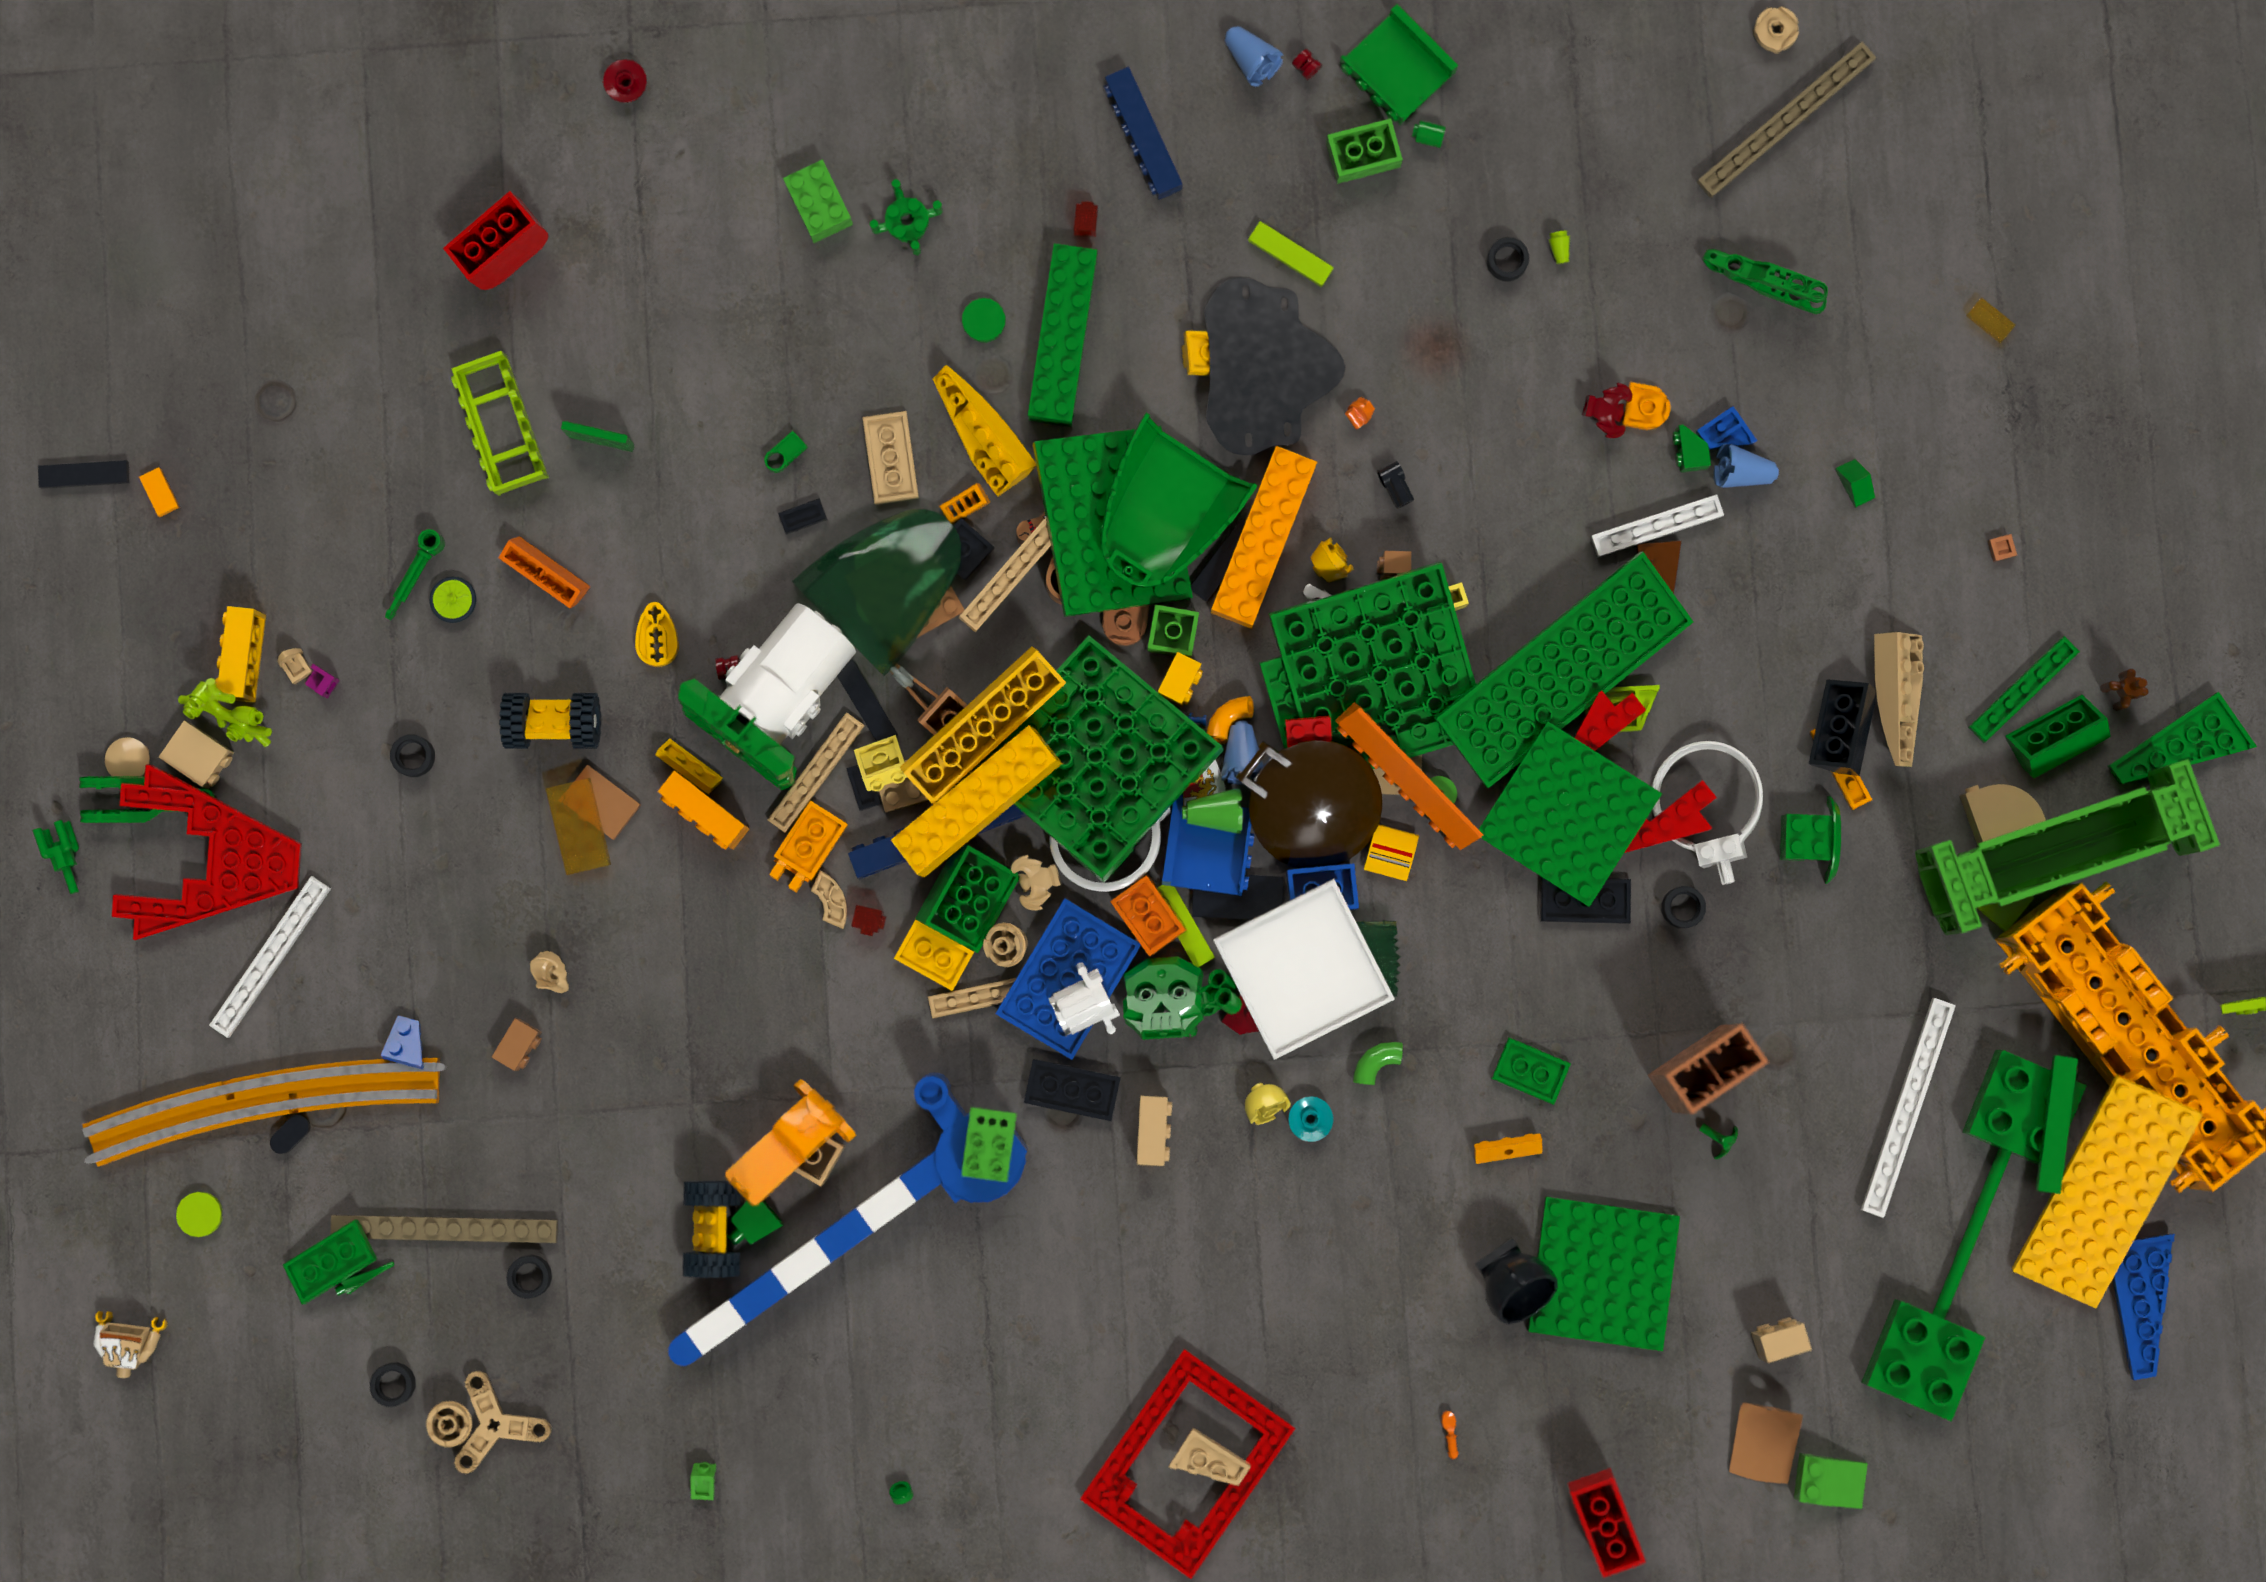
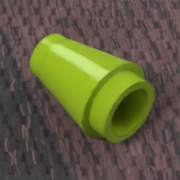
M1567 231L1550 233L1548 241L1556 264L1569 262L1570 236L1567 235Z

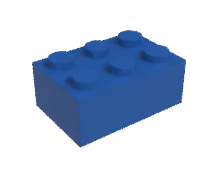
M1354 864L1286 871L1289 901L1334 879L1349 910L1359 909Z

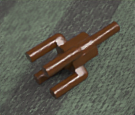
M2128 669L2119 673V682L2110 681L2100 686V690L2103 693L2113 690L2121 698L2120 701L2113 704L2115 711L2128 708L2131 699H2138L2149 693L2146 688L2147 680L2135 677L2136 671L2134 669Z

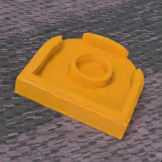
M1630 382L1629 388L1632 391L1633 398L1631 402H1626L1622 425L1642 430H1653L1660 427L1670 414V401L1667 396L1656 386Z

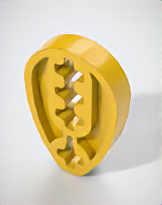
M652 602L646 606L637 625L635 648L639 658L653 667H663L670 664L676 658L679 650L678 634L673 620L665 608L658 602ZM654 607L661 611V614H657L656 624L654 616L650 614ZM655 629L662 633V636L658 637V641L663 644V647H659V653L664 656L659 659V662L652 658V655H656L655 648L651 647L652 644H655V638L651 636L652 633H655Z

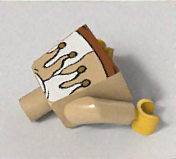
M98 1311L95 1315L99 1325L96 1326L94 1347L99 1355L103 1357V1362L106 1366L117 1367V1377L127 1378L131 1375V1369H137L140 1363L146 1362L155 1351L161 1336L159 1332L167 1327V1320L164 1319L163 1325L158 1328L156 1326L158 1317H155L151 1322L153 1331H150L149 1327L110 1323L113 1319L112 1312L107 1311L106 1318L103 1320V1312Z

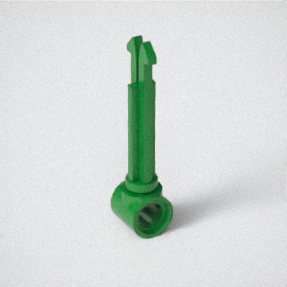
M426 529L420 533L417 547L421 549L417 550V555L393 595L395 599L386 611L385 618L392 620L395 617L402 602L405 603L426 564L431 560V555L436 556V554L444 549L445 540L435 530ZM430 537H436L435 545L432 547H428V539Z

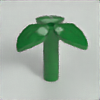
M1703 1123L1699 1130L1722 1145V1151L1713 1157L1716 1160L1729 1153L1738 1137V1128L1736 1126H1733L1732 1135L1725 1136Z

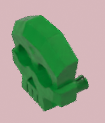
M1180 957L1148 958L1124 974L1127 996L1123 1000L1125 1023L1135 1030L1142 1040L1177 1037L1190 1038L1189 1034H1191V1037L1196 1036L1198 1032L1196 1026L1204 1019V1002L1200 995L1204 976L1202 969ZM1179 992H1183V993H1184V994H1183L1182 996H1180V997L1177 996V993H1179ZM1150 994V997H1149V998H1147V999H1144V998H1143L1144 995Z

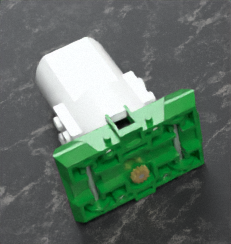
M797 603L759 649L756 646H753L751 649L747 648L740 656L741 661L736 667L733 665L725 675L727 677L725 679L727 688L720 697L716 696L694 678L682 682L678 700L683 706V715L778 789L784 790L792 787L795 783L797 768L794 766L795 756L781 746L782 742L787 736L792 739L796 735L799 737L807 727L805 725L806 722L818 715L821 710L819 708L820 696L854 656L856 650L837 626L829 624L819 612Z

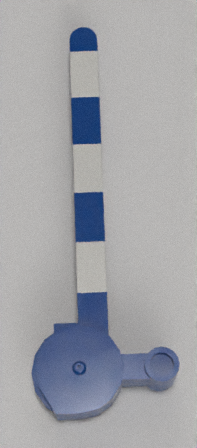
M938 1072L925 1075L916 1084L914 1097L922 1108L930 1111L943 1129L936 1150L681 1332L670 1343L668 1349L670 1359L680 1366H687L693 1363L940 1184L954 1203L960 1199L970 1203L991 1202L1006 1195L1020 1180L1026 1164L1027 1145L1014 1129L1007 1182L961 1176L970 1112L966 1114L951 1093V1084L948 1078Z

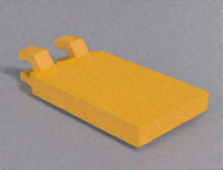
M810 800L775 853L774 858L776 859L774 862H776V865L769 874L770 877L778 881L785 869L789 870L795 876L788 887L797 893L804 881L809 882V880H813L848 824Z

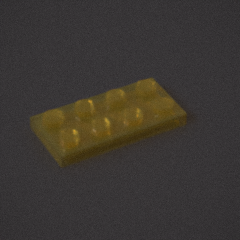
M591 778L546 788L566 875L611 865Z

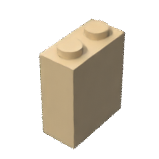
M183 721L159 755V758L201 787L209 789L210 786L213 787L220 778L219 773L222 769L229 766L234 752L192 723Z

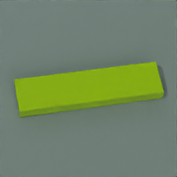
M1261 221L1248 239L1250 243L1320 287L1324 285L1334 269L1328 263Z
M1166 885L1159 886V891L1187 928V931L1180 935L1178 939L1193 965L1200 967L1214 959L1215 956L1176 888Z

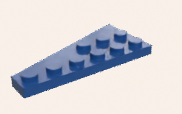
M2173 1233L2135 1239L2112 1279L2132 1380L2156 1377L2160 1352L2159 1340L2163 1329L2162 1317L2163 1313H2165L2169 1283V1263L2172 1260L2171 1248L2175 1237Z

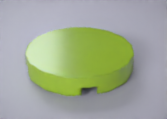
M196 1192L189 1194L181 1200L177 1207V1223L182 1231L190 1236L203 1237L210 1235L218 1229L222 1222V1205L210 1193Z

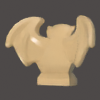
M1028 855L1016 859L1011 866L1012 873L1018 871L1026 873L1019 874V882L1023 892L1031 890L1030 895H1020L1019 900L1026 909L1041 910L1043 909L1041 905L1051 895L1048 889L1052 885H1061L1056 863L1051 864L1048 868L1041 867V861L1030 859Z

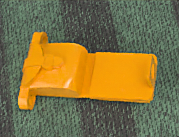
M802 1079L794 1084V1089L802 1099L775 1123L773 1129L726 1171V1179L751 1205L756 1206L761 1203L836 1132L847 1142L856 1137L853 1129L835 1110V1107Z

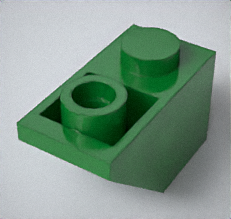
M1678 425L1675 432H1673V443L1678 448V453L1675 455L1677 467H1680L1681 472L1707 470L1711 466L1708 443L1685 425Z

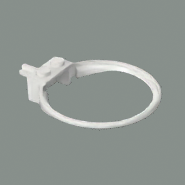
M1700 741L1688 744L1673 752L1658 769L1652 787L1660 792L1662 781L1670 767L1677 760L1694 751L1707 749L1722 751L1732 755L1746 767L1755 787V805L1749 821L1741 830L1742 834L1740 836L1739 834H1734L1698 844L1687 841L1684 838L1672 840L1676 844L1694 851L1697 854L1700 867L1708 868L1717 865L1721 884H1731L1735 880L1730 862L1747 858L1744 841L1753 831L1760 818L1763 805L1762 783L1756 768L1742 752L1724 743ZM1660 798L1652 809L1654 817L1662 812Z
M1170 807L1152 826L1151 847L1145 861L1134 873L1124 879L1100 883L1078 876L1066 865L1059 852L1058 842L1050 836V849L1053 859L1060 871L1069 880L1085 889L1107 892L1128 887L1141 879L1155 862L1161 842L1160 822L1171 813Z

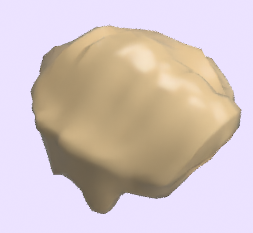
M549 951L540 952L530 961V971L537 982L536 987L538 989H548L557 993H564L569 990L565 965L558 955Z

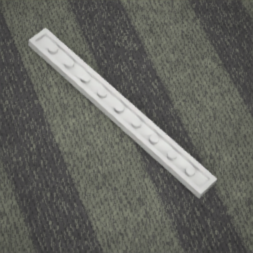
M1932 998L1861 1207V1210L1882 1218L1885 1216L1956 1005L1937 998Z

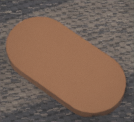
M1149 605L1104 611L1103 630L1107 638L1120 646H1129L1137 643L1144 636L1147 628Z

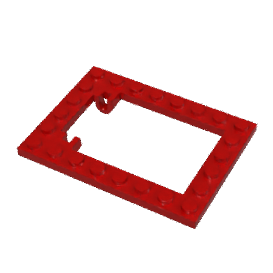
M1183 1349L1086 1488L1080 1500L1192 1579L1296 1428L1189 1351ZM1190 1381L1258 1429L1263 1435L1245 1459L1246 1462L1251 1464V1467L1240 1484L1234 1485L1229 1483L1199 1527L1184 1519L1178 1532L1176 1531L1171 1536L1125 1503L1137 1486L1135 1482L1125 1476V1473Z

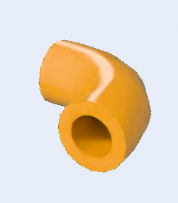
M1243 696L1231 699L1220 706L1210 718L1206 733L1219 744L1227 743L1230 727L1238 720L1253 717L1254 704L1252 697Z

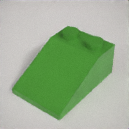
M1799 1453L1794 1499L1799 1502L1816 1505L1862 1509L1868 1463Z

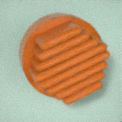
M1359 397L1349 405L1345 415L1354 428L1359 429L1362 425L1368 423L1375 408L1369 400Z

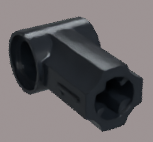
M1398 461L1377 470L1383 487L1387 488L1397 509L1414 501L1405 481V474Z

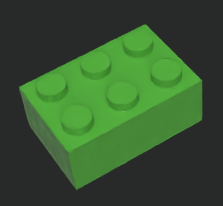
M1391 118L1327 135L1326 146L1337 184L1401 167L1403 159Z
M823 159L783 178L813 243L853 225L852 219Z

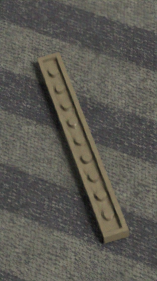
M1861 42L1697 181L1699 186L1710 198L1714 197L1876 59V56Z
M331 1215L330 1235L353 1220H359L367 1239L557 1243L558 1220Z

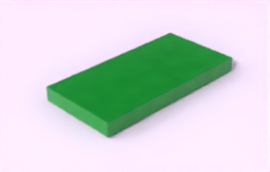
M353 1220L283 1264V1267L303 1305L377 1260V1257L359 1220Z

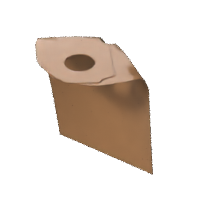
M1743 1403L1739 1411L1729 1472L1757 1481L1788 1484L1803 1415L1775 1407Z

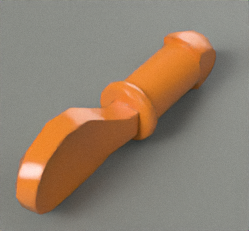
M1445 1411L1441 1417V1424L1448 1433L1445 1436L1448 1444V1456L1451 1459H1456L1459 1453L1456 1443L1457 1435L1454 1434L1456 1418L1451 1411Z

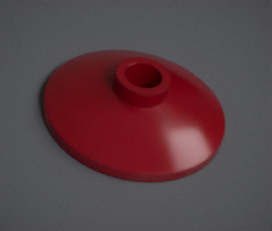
M628 59L618 60L612 63L604 73V89L615 101L622 103L635 101L642 96L646 89V73L635 61ZM624 81H630L629 86H623Z

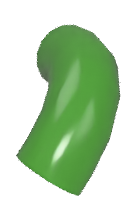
M1380 1043L1368 1049L1357 1063L1353 1082L1375 1085L1377 1072L1383 1066L1401 1064L1403 1043Z

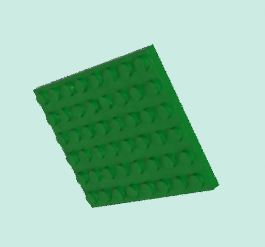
M1135 429L1033 442L1064 617L1193 598L1187 567L1162 584L1141 587L1121 580L1113 573L1104 559L1101 547V533L1105 510L1115 474Z

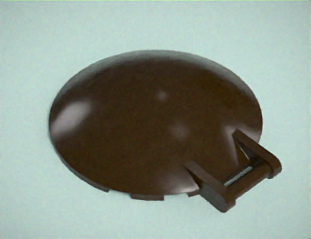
M1308 740L1299 742L1297 745L1287 749L1284 748L1281 751H1277L1262 741L1259 745L1260 749L1242 772L1239 771L1235 776L1240 782L1251 789L1249 816L1257 839L1273 857L1296 868L1334 866L1351 859L1369 843L1381 818L1382 792L1374 770L1359 753L1350 747L1334 741ZM1266 754L1271 756L1254 779H1251L1250 775Z

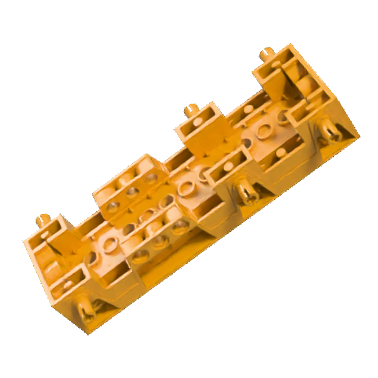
M2105 881L2092 893L2087 890L2083 883L2063 886L1994 939L2008 956L2006 960L1999 963L2001 969L2005 968L2003 972L2007 975H2010L2016 968L2019 970L2109 1086L2117 1074L2202 1112V1118L2174 1167L2179 1176L2171 1180L2170 1184L2171 1186L2175 1185L2174 1189L2178 1193H2181L2187 1186L2190 1189L2214 1192L2266 1151V1107L2261 1110L2255 1101L2244 1100L2219 1069L2225 1063L2215 1052L2214 1047L2229 1037L2227 1032L2223 1033L2225 1029L2218 1026L2204 1038L2197 1028H2187L2169 1006V1003L2173 1000L2172 996L2132 946L2120 943L2105 923L2110 918L2102 909L2100 903L2115 893L2113 888L2109 889L2111 885ZM2065 940L2069 941L2072 945L2069 953H2064L2061 949V944ZM2093 976L2097 977L2100 981L2097 989L2091 988L2089 984ZM2121 1012L2128 1016V1022L2125 1025H2121L2118 1022V1015ZM2150 1048L2154 1049L2157 1055L2153 1061H2149L2146 1057V1052ZM2179 1084L2185 1089L2182 1097L2176 1096L2174 1091L2175 1087ZM2206 1121H2210L2213 1124V1131L2209 1134L2203 1130V1124Z

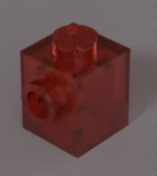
M856 905L851 927L861 929L860 934L873 936V933H879L880 929L884 930L887 917L883 916L884 911Z

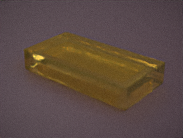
M1982 297L1966 315L1999 343L2016 326Z

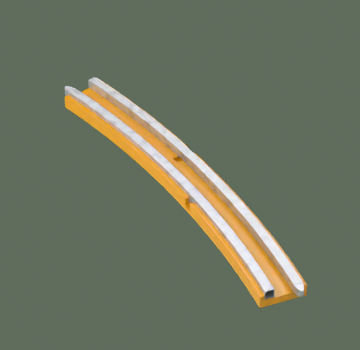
M422 1058L424 1063L423 1070L386 1059L336 1062L253 1074L180 1091L82 1124L84 1136L89 1138L94 1151L93 1154L85 1159V1163H96L97 1167L182 1138L276 1116L363 1105L439 1103L440 1071L445 1070L447 1066L440 1063V1058Z

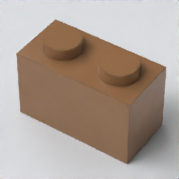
M1384 551L1382 557H1379V560H1377V574H1381V580L1411 570L1410 551Z
M515 1018L492 1058L514 1071H519L520 1068L524 1069L530 1060V1057H528L532 1049L535 1050L542 1040L540 1038L542 1032L521 1019Z

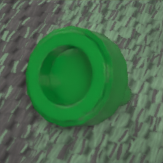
M906 1481L893 1484L889 1490L891 1500L896 1505L905 1504L914 1496L910 1484Z

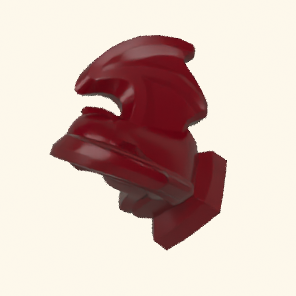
M1618 382L1616 383L1617 386L1602 391L1603 397L1596 398L1595 396L1587 395L1582 415L1585 417H1595L1598 420L1595 425L1607 434L1606 438L1611 439L1621 437L1626 430L1624 425L1618 426L1615 423V420L1621 422L1620 419H1622L1624 414V404H1618V402L1625 400L1629 403L1633 398L1631 389L1625 384Z

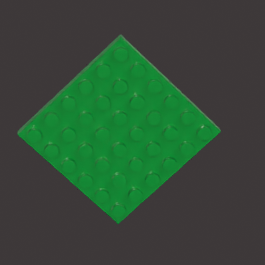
M1547 721L1478 830L1483 834L1481 839L1590 907L1662 793Z
M1545 1196L1537 1258L1553 1270L1558 1279V1289L1546 1306L1537 1314L1529 1317L1528 1332L1663 1351L1680 1216Z

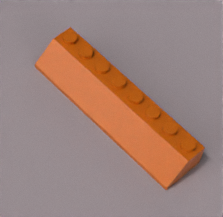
M1355 702L1335 720L1339 725L1336 729L1345 738L1349 735L1354 740L1352 745L1360 754L1363 751L1368 754L1369 758L1367 761L1375 769L1380 767L1385 772L1383 777L1391 786L1394 783L1400 788L1398 793L1406 801L1411 799L1416 804L1413 808L1421 817L1425 814L1429 817L1431 821L1428 824L1437 833L1441 830L1446 835L1444 840L1452 849L1457 846L1462 850L1483 836L1474 824Z

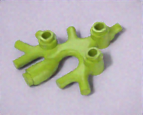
M213 678L207 679L206 682H199L191 694L179 696L178 702L184 704L183 713L188 718L194 719L199 717L203 711H206L216 718L217 724L221 728L225 727L227 722L231 723L226 729V736L230 740L237 742L244 738L246 742H250L255 738L264 747L271 743V740L268 738L272 734L271 728L257 725L262 722L263 713L249 706H239L233 710L222 706L218 701L233 704L236 698L232 694L220 691Z

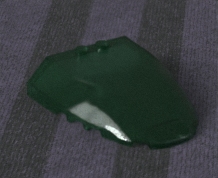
M911 509L883 519L845 539L813 562L792 582L833 625L842 631V634L863 656L885 676L891 670V667H894L915 643L919 633L928 625L929 619L935 610L939 608L946 591L949 590L959 569L962 544L955 527L943 515L927 509Z

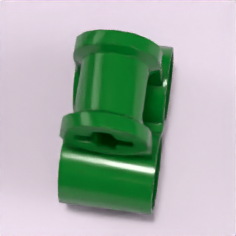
M1221 969L1212 971L1208 977L1209 984L1201 987L1200 995L1204 1002V1016L1213 1015L1221 1009L1228 1014L1237 1013L1242 1006V1001L1240 997L1233 993L1236 987L1233 978Z

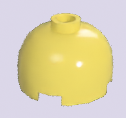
M1259 1083L1251 1088V1092L1245 1100V1112L1251 1124L1255 1122L1256 1125H1261L1276 1119L1274 1114L1283 1109L1286 1112L1291 1102L1286 1093L1277 1085H1263V1083Z

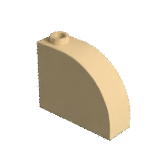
M1997 784L1979 789V786L1976 785L1965 789L1966 794L1960 795L1977 844L2046 821L2042 809L2036 800L2027 792L2015 786Z

